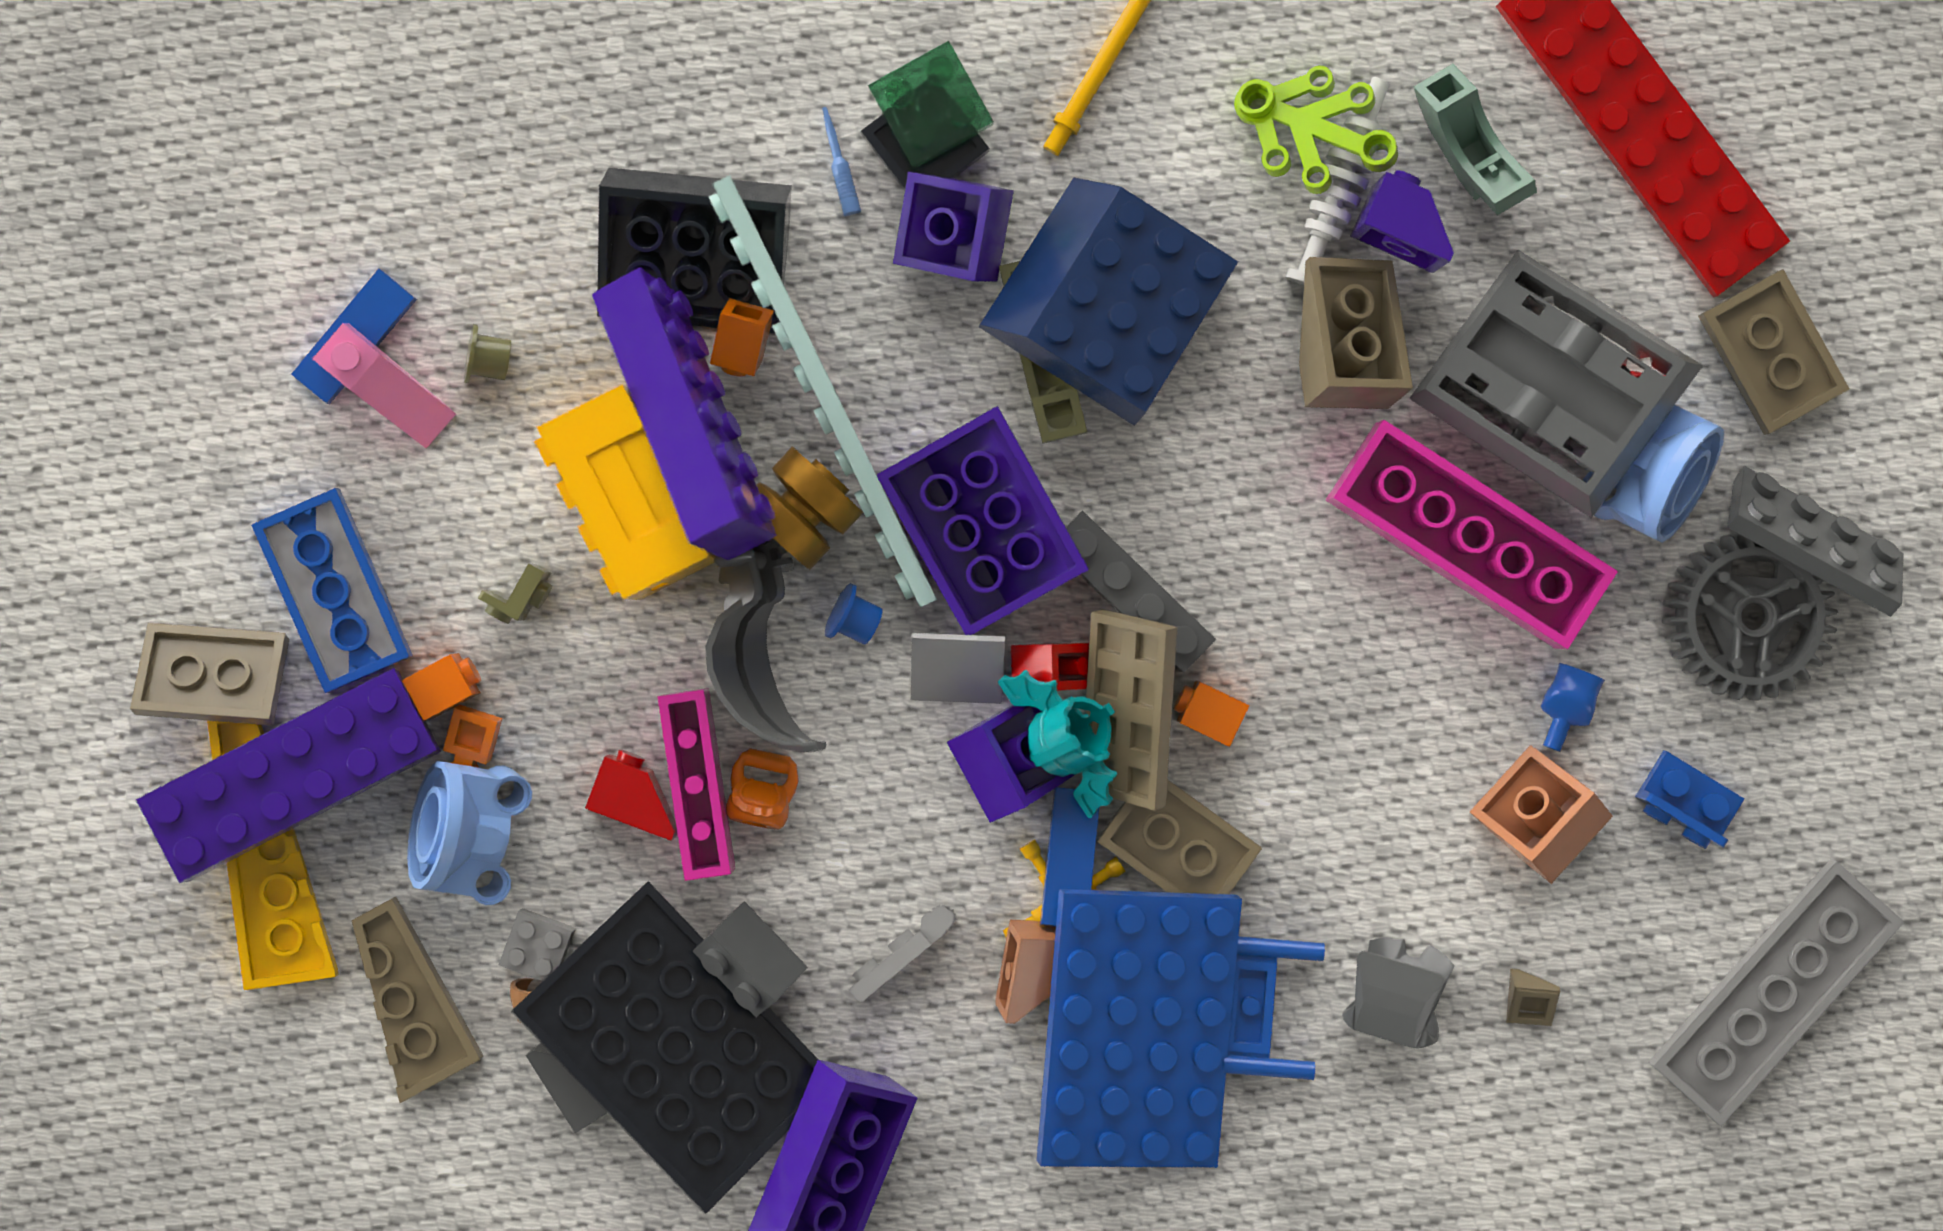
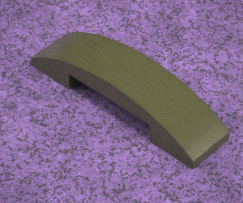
M1020 261L999 266L1003 287ZM1019 353L1042 444L1086 434L1087 428L1077 389Z

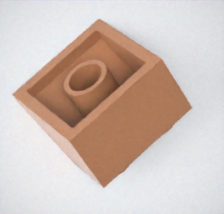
M1532 745L1524 751L1470 811L1478 821L1524 863L1551 884L1613 817L1593 791Z

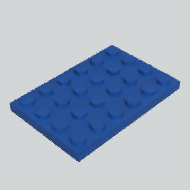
M1059 889L1036 1158L1040 1166L1218 1168L1226 1081L1223 1064L1224 1059L1228 1058L1242 898L1238 895Z

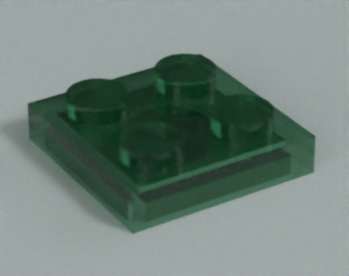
M949 40L868 85L871 95L912 169L919 167L994 125L992 117Z

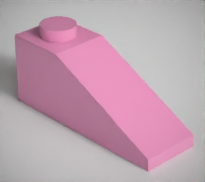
M343 323L312 358L350 391L426 449L456 415L439 398L349 323Z

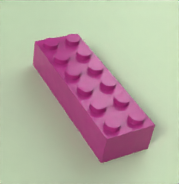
M1385 420L1373 425L1326 498L1327 502L1554 649L1568 650L1618 573L1617 570Z

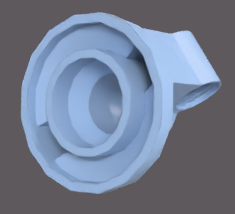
M1674 405L1661 426L1615 486L1617 489L1615 495L1610 500L1604 501L1594 516L1603 520H1617L1661 543L1671 538L1696 506L1712 476L1723 446L1724 429ZM1590 471L1583 478V481L1587 483L1594 473Z
M435 761L427 770L419 787L410 823L407 862L409 878L413 888L471 896L477 902L484 905H495L501 902L508 895L511 888L510 876L500 866L509 842L511 817L522 813L529 806L532 799L530 784L516 771L505 765L482 769ZM508 781H513L514 789L512 794L505 799L498 800L497 792L499 787ZM486 871H493L491 882L482 888H476L478 877Z

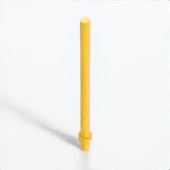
M1130 0L1064 112H1058L1053 122L1056 125L1043 145L1044 149L1059 156L1071 134L1077 135L1081 128L1078 122L1151 0Z

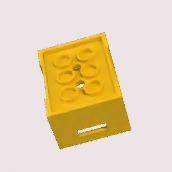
M622 384L536 427L541 438L535 440L534 443L546 466L556 465L563 479L556 483V486L568 510L577 507L584 521L577 528L589 552L598 549L606 566L599 569L611 595L620 592L625 600H641L715 563L714 558L716 555L688 542L628 387Z

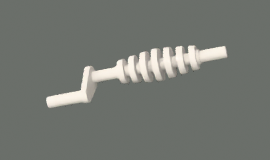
M1373 77L1370 86L1375 95V106L1366 114L1348 115L1344 126L1363 136L1374 130H1382V126L1377 123L1376 118L1390 83L1384 79ZM1366 94L1363 102L1368 99V94ZM1330 148L1326 155V158L1337 164L1338 167L1325 164L1332 177L1331 186L1324 193L1316 194L1324 198V202L1311 200L1309 211L1319 217L1317 220L1312 218L1306 219L1304 228L1310 232L1309 243L1298 270L1289 268L1285 276L1286 279L1303 286L1305 261L1309 257H1323L1327 244L1331 243V240L1339 241L1343 234V231L1335 227V224L1347 225L1352 217V214L1341 209L1342 206L1357 208L1361 200L1359 196L1348 190L1365 192L1369 183L1367 179L1355 172L1371 174L1372 171L1363 165L1360 156L1344 149ZM1318 172V175L1324 179L1325 174Z

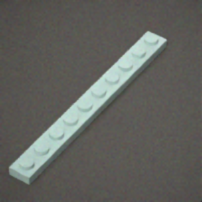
M729 175L713 183L717 193L709 196V199L721 223L730 219L738 236L730 240L742 266L751 262L759 277L758 280L751 283L762 307L766 308L772 305L780 322L772 325L784 351L793 347L801 363L793 367V370L804 392L814 390L821 404L820 407L814 409V413L825 435L834 431L842 447L834 451L845 476L847 477L854 473L862 490L854 494L865 517L868 518L875 514L882 531L874 535L886 559L895 555L902 572L896 574L895 578L906 600L915 596L920 607L937 600L731 176Z

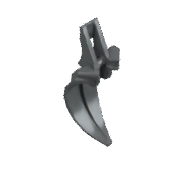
M766 541L729 561L715 556L714 562L717 567H720L719 584H728L730 592L724 601V612L717 617L705 645L707 672L719 700L738 723L780 749L802 753L825 750L826 741H816L809 738L800 730L789 715L778 692L769 662L767 621L773 606L785 596L782 572L794 570L792 557L781 559L782 555L788 551L777 541Z

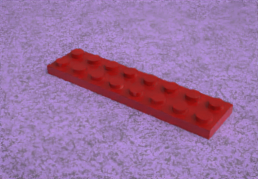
M1502 0L1496 5L1498 11L1713 298L1719 296L1790 242V239L1611 0Z

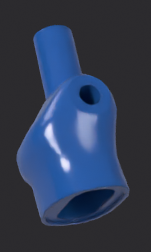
M1559 663L1557 674L1547 689L1540 706L1544 712L1553 718L1543 746L1560 752L1570 726L1585 727L1590 724L1595 712L1597 696L1605 681L1604 679L1578 668Z

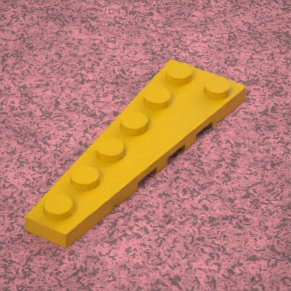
M207 721L212 760L264 734L261 724ZM294 828L227 862L243 989L251 990L338 976L336 960Z

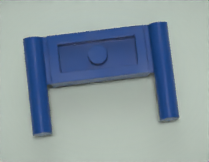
M1239 936L1228 1058L1224 1059V1073L1314 1080L1315 1062L1269 1057L1277 958L1324 961V943Z

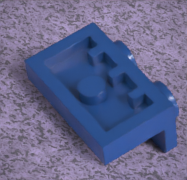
M1668 751L1661 753L1635 796L1646 803L1643 809L1645 814L1664 825H1667L1672 819L1685 827L1681 834L1683 837L1704 849L1708 847L1709 843L1725 847L1728 839L1723 837V834L1745 798Z

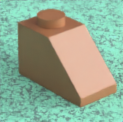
M1010 919L995 1001L1005 1023L1015 1024L1050 997L1056 927L1042 926L1040 921Z

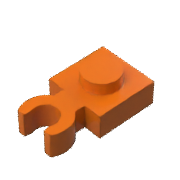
M461 704L456 706L453 710L443 751L455 755L451 763L479 768L477 762L485 765L492 760L503 718Z

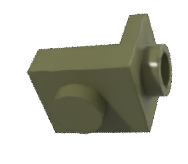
M528 563L508 600L490 590H482L478 599L488 604L485 609L486 613L504 623L509 624L512 618L517 621H524L532 606L539 609L547 599L552 589V585L547 583L551 572L537 564Z

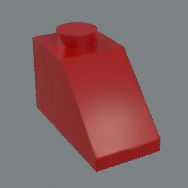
M1089 642L1011 645L1012 677L1019 676L1024 670H1027L1030 676L1037 681L1050 682L1055 680L1057 682V691L1087 689Z
M619 750L617 756L612 754L604 756L585 809L670 841L676 838V820L653 770L643 766L645 758L624 750Z

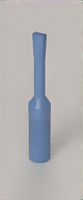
M823 107L826 133L834 159L831 170L843 215L849 216L860 213L861 208L849 163L842 158L834 125L827 107Z

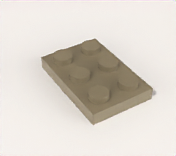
M1784 269L1773 273L1698 315L1764 435L1771 434L1850 389Z
M148 623L130 710L134 715L274 725L289 638L286 633Z
M1167 780L1166 807L1154 811L1124 802L1097 839L1098 843L1168 893L1230 894L1262 850L1261 846L1169 780Z

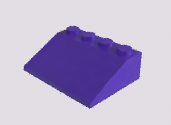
M998 406L876 474L965 635H972L1089 570Z

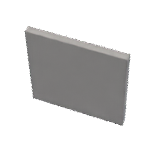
M912 633L911 700L1002 704V688L998 684V680L1003 677L1005 637Z

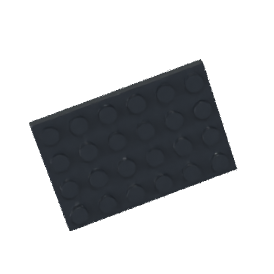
M648 881L527 995L511 1013L702 1213L707 1214L790 1129L818 1058L770 1008H767L759 1016L755 1017L748 1009L743 1008L737 1003L733 993L717 976L710 974L703 967L701 960L693 952L704 939Z

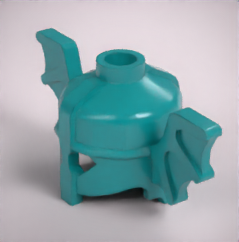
M1024 670L1016 677L1004 675L999 679L998 684L1012 705L1032 706L1041 710V712L1035 715L1028 728L1030 758L1036 767L1041 766L1046 772L1060 777L1082 772V781L1073 792V796L1088 818H1091L1100 806H1107L1113 800L1109 794V784L1117 776V772L1110 770L1103 762L1110 755L1107 751L1112 729L1109 716L1115 713L1111 704L1107 703L1102 706L1096 701L1085 697L1071 696L1063 700L1057 692V682L1055 680L1050 682L1037 681L1030 676L1027 670ZM1079 709L1091 711L1090 715L1083 714ZM1093 721L1099 724L1096 735L1090 725Z

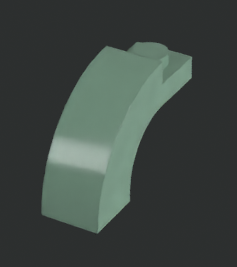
M1453 63L1413 86L1418 104L1430 132L1457 178L1475 201L1482 198L1498 216L1537 193L1535 179L1509 153L1493 131L1482 108L1478 89Z

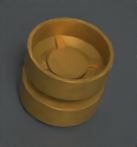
M792 446L772 467L773 472L787 490L780 495L761 482H758L756 485L760 494L762 493L767 497L774 510L775 519L771 520L777 534L774 539L801 564L811 570L830 549L825 538L815 527L822 521L836 532L844 534L863 512L845 496L849 489L817 459L810 463Z

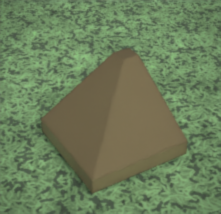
M1510 968L1506 1023L1552 1026L1560 995V987L1522 970ZM1519 1010L1543 1012V1014H1542V1013L1519 1012Z

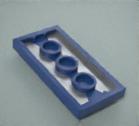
M340 488L331 489L251 524L324 693H330L413 656Z

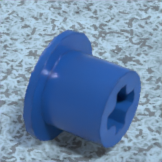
M849 583L840 593L827 620L825 636L831 639L839 632L865 645L874 635L880 623L883 610L856 596L857 587Z

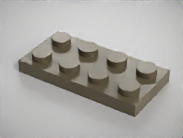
M1105 609L1091 612L1086 698L1092 699L1102 706L1110 703L1115 711L1114 714L1109 716L1112 729L1107 751L1110 755L1108 759L1103 760L1110 770L1117 772V776L1109 784V794L1114 799L1156 811L1166 807L1177 627ZM1086 710L1085 714L1090 715L1091 711ZM1093 721L1090 725L1096 735L1099 724Z

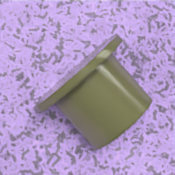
M473 324L465 364L464 383H469L471 375L505 380L510 358L511 340L478 334V325Z

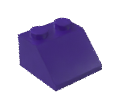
M1396 170L1394 174L1386 172L1371 187L1350 237L1434 273L1451 261L1454 252L1430 190L1419 186L1421 180L1412 174Z
M908 172L893 264L974 282H998L999 266L1002 260L1014 190L970 181Z
M1011 705L947 741L952 754L990 823L1026 808L1076 775L1071 773L1060 777L1048 773L1041 766L1036 767L1030 758L1028 728L1035 715L1041 712L1036 707Z

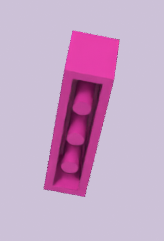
M709 688L657 696L684 880L729 875L736 867L729 819L726 813V799Z

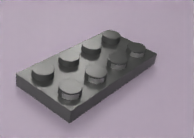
M1743 466L1733 481L1728 520L1729 529L1890 617L1902 605L1904 553L1896 545L1883 538L1877 539L1859 529L1849 518L1837 517L1824 510L1812 498L1803 494L1797 495L1784 488L1772 476L1763 472L1757 473Z

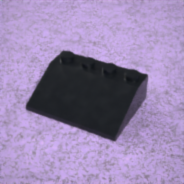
M608 168L599 184L597 291L637 268H641L656 279L658 277L662 278L669 288L675 292L681 291L686 296L693 310V315L689 317L692 326L717 328L720 313L730 298L762 307L751 284L758 280L759 277L751 262L742 266L730 240L738 236L730 219L721 223L709 199V196L717 193L713 183L721 180V178ZM733 180L784 285L792 185ZM772 305L766 307L767 309L774 310ZM775 310L769 331L772 334H776L772 325L780 322Z

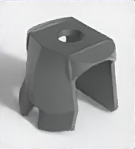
M1382 937L1369 940L1368 951H1362L1357 956L1355 1000L1343 1011V1019L1355 1031L1410 1048H1423L1433 1045L1439 1038V1027L1434 1011L1455 965L1446 955L1433 946H1428L1420 957H1411L1407 954L1405 939Z

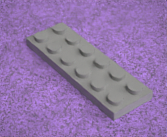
M1830 859L1648 1063L1715 1123L1722 1127L1905 922L1840 863Z

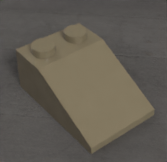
M1309 257L1305 261L1299 369L1305 407L1389 409L1413 389L1393 260Z

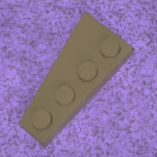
M395 896L351 920L366 978L370 979L375 998L373 1004L377 1020L381 1021L385 1036L387 1058L395 1074L399 1103L406 1101L483 1058L484 1056L397 897Z

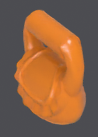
M752 748L742 752L732 766L730 778L732 792L726 803L727 816L729 819L739 823L779 830L787 821L789 803L796 792L799 782L797 765L791 757ZM749 766L787 774L788 777L783 785L757 781L754 778L749 779L745 777L744 767Z

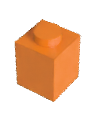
M730 298L720 313L710 364L721 367L722 371L729 375L739 377L746 375L755 376L764 357L774 310Z
M455 653L449 654L403 679L402 682L423 721H427L480 694L476 684L481 682V677L469 657L462 660L460 654Z
M1196 680L1192 688L1186 685L1183 687L1173 710L1180 713L1176 720L1177 722L1230 747L1250 705Z

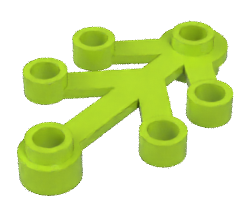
M1319 65L1311 68L1303 76L1276 86L1264 80H1250L1243 84L1237 92L1234 107L1238 117L1243 122L1255 125L1263 149L1261 161L1265 171L1270 176H1283L1291 167V158L1287 149L1279 145L1273 120L1289 126L1304 168L1302 180L1305 188L1310 193L1321 194L1331 186L1332 177L1329 174L1328 167L1321 162L1313 137L1360 156L1363 165L1373 172H1383L1390 169L1398 159L1397 144L1389 132L1374 130L1363 136L1326 120L1350 110L1360 115L1370 112L1376 102L1372 87L1365 82H1357L1352 84L1345 92L1299 109L1286 104L1285 102L1307 93L1317 98H1323L1332 93L1335 87L1332 72L1328 67ZM1318 77L1328 78L1323 86L1316 87L1312 85L1313 81ZM1366 93L1369 95L1368 99L1363 103L1353 102V98L1357 94ZM1255 99L1266 101L1265 105L1261 108H1250L1252 101ZM1378 150H1386L1388 152V155L1382 160L1372 159V155ZM1277 155L1284 157L1280 165H1269L1272 157ZM1320 172L1325 174L1321 182L1315 184L1309 182L1310 177L1314 173Z

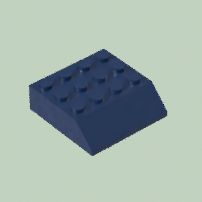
M1073 177L980 323L979 328L1135 426L1149 409L1239 261L1123 187Z

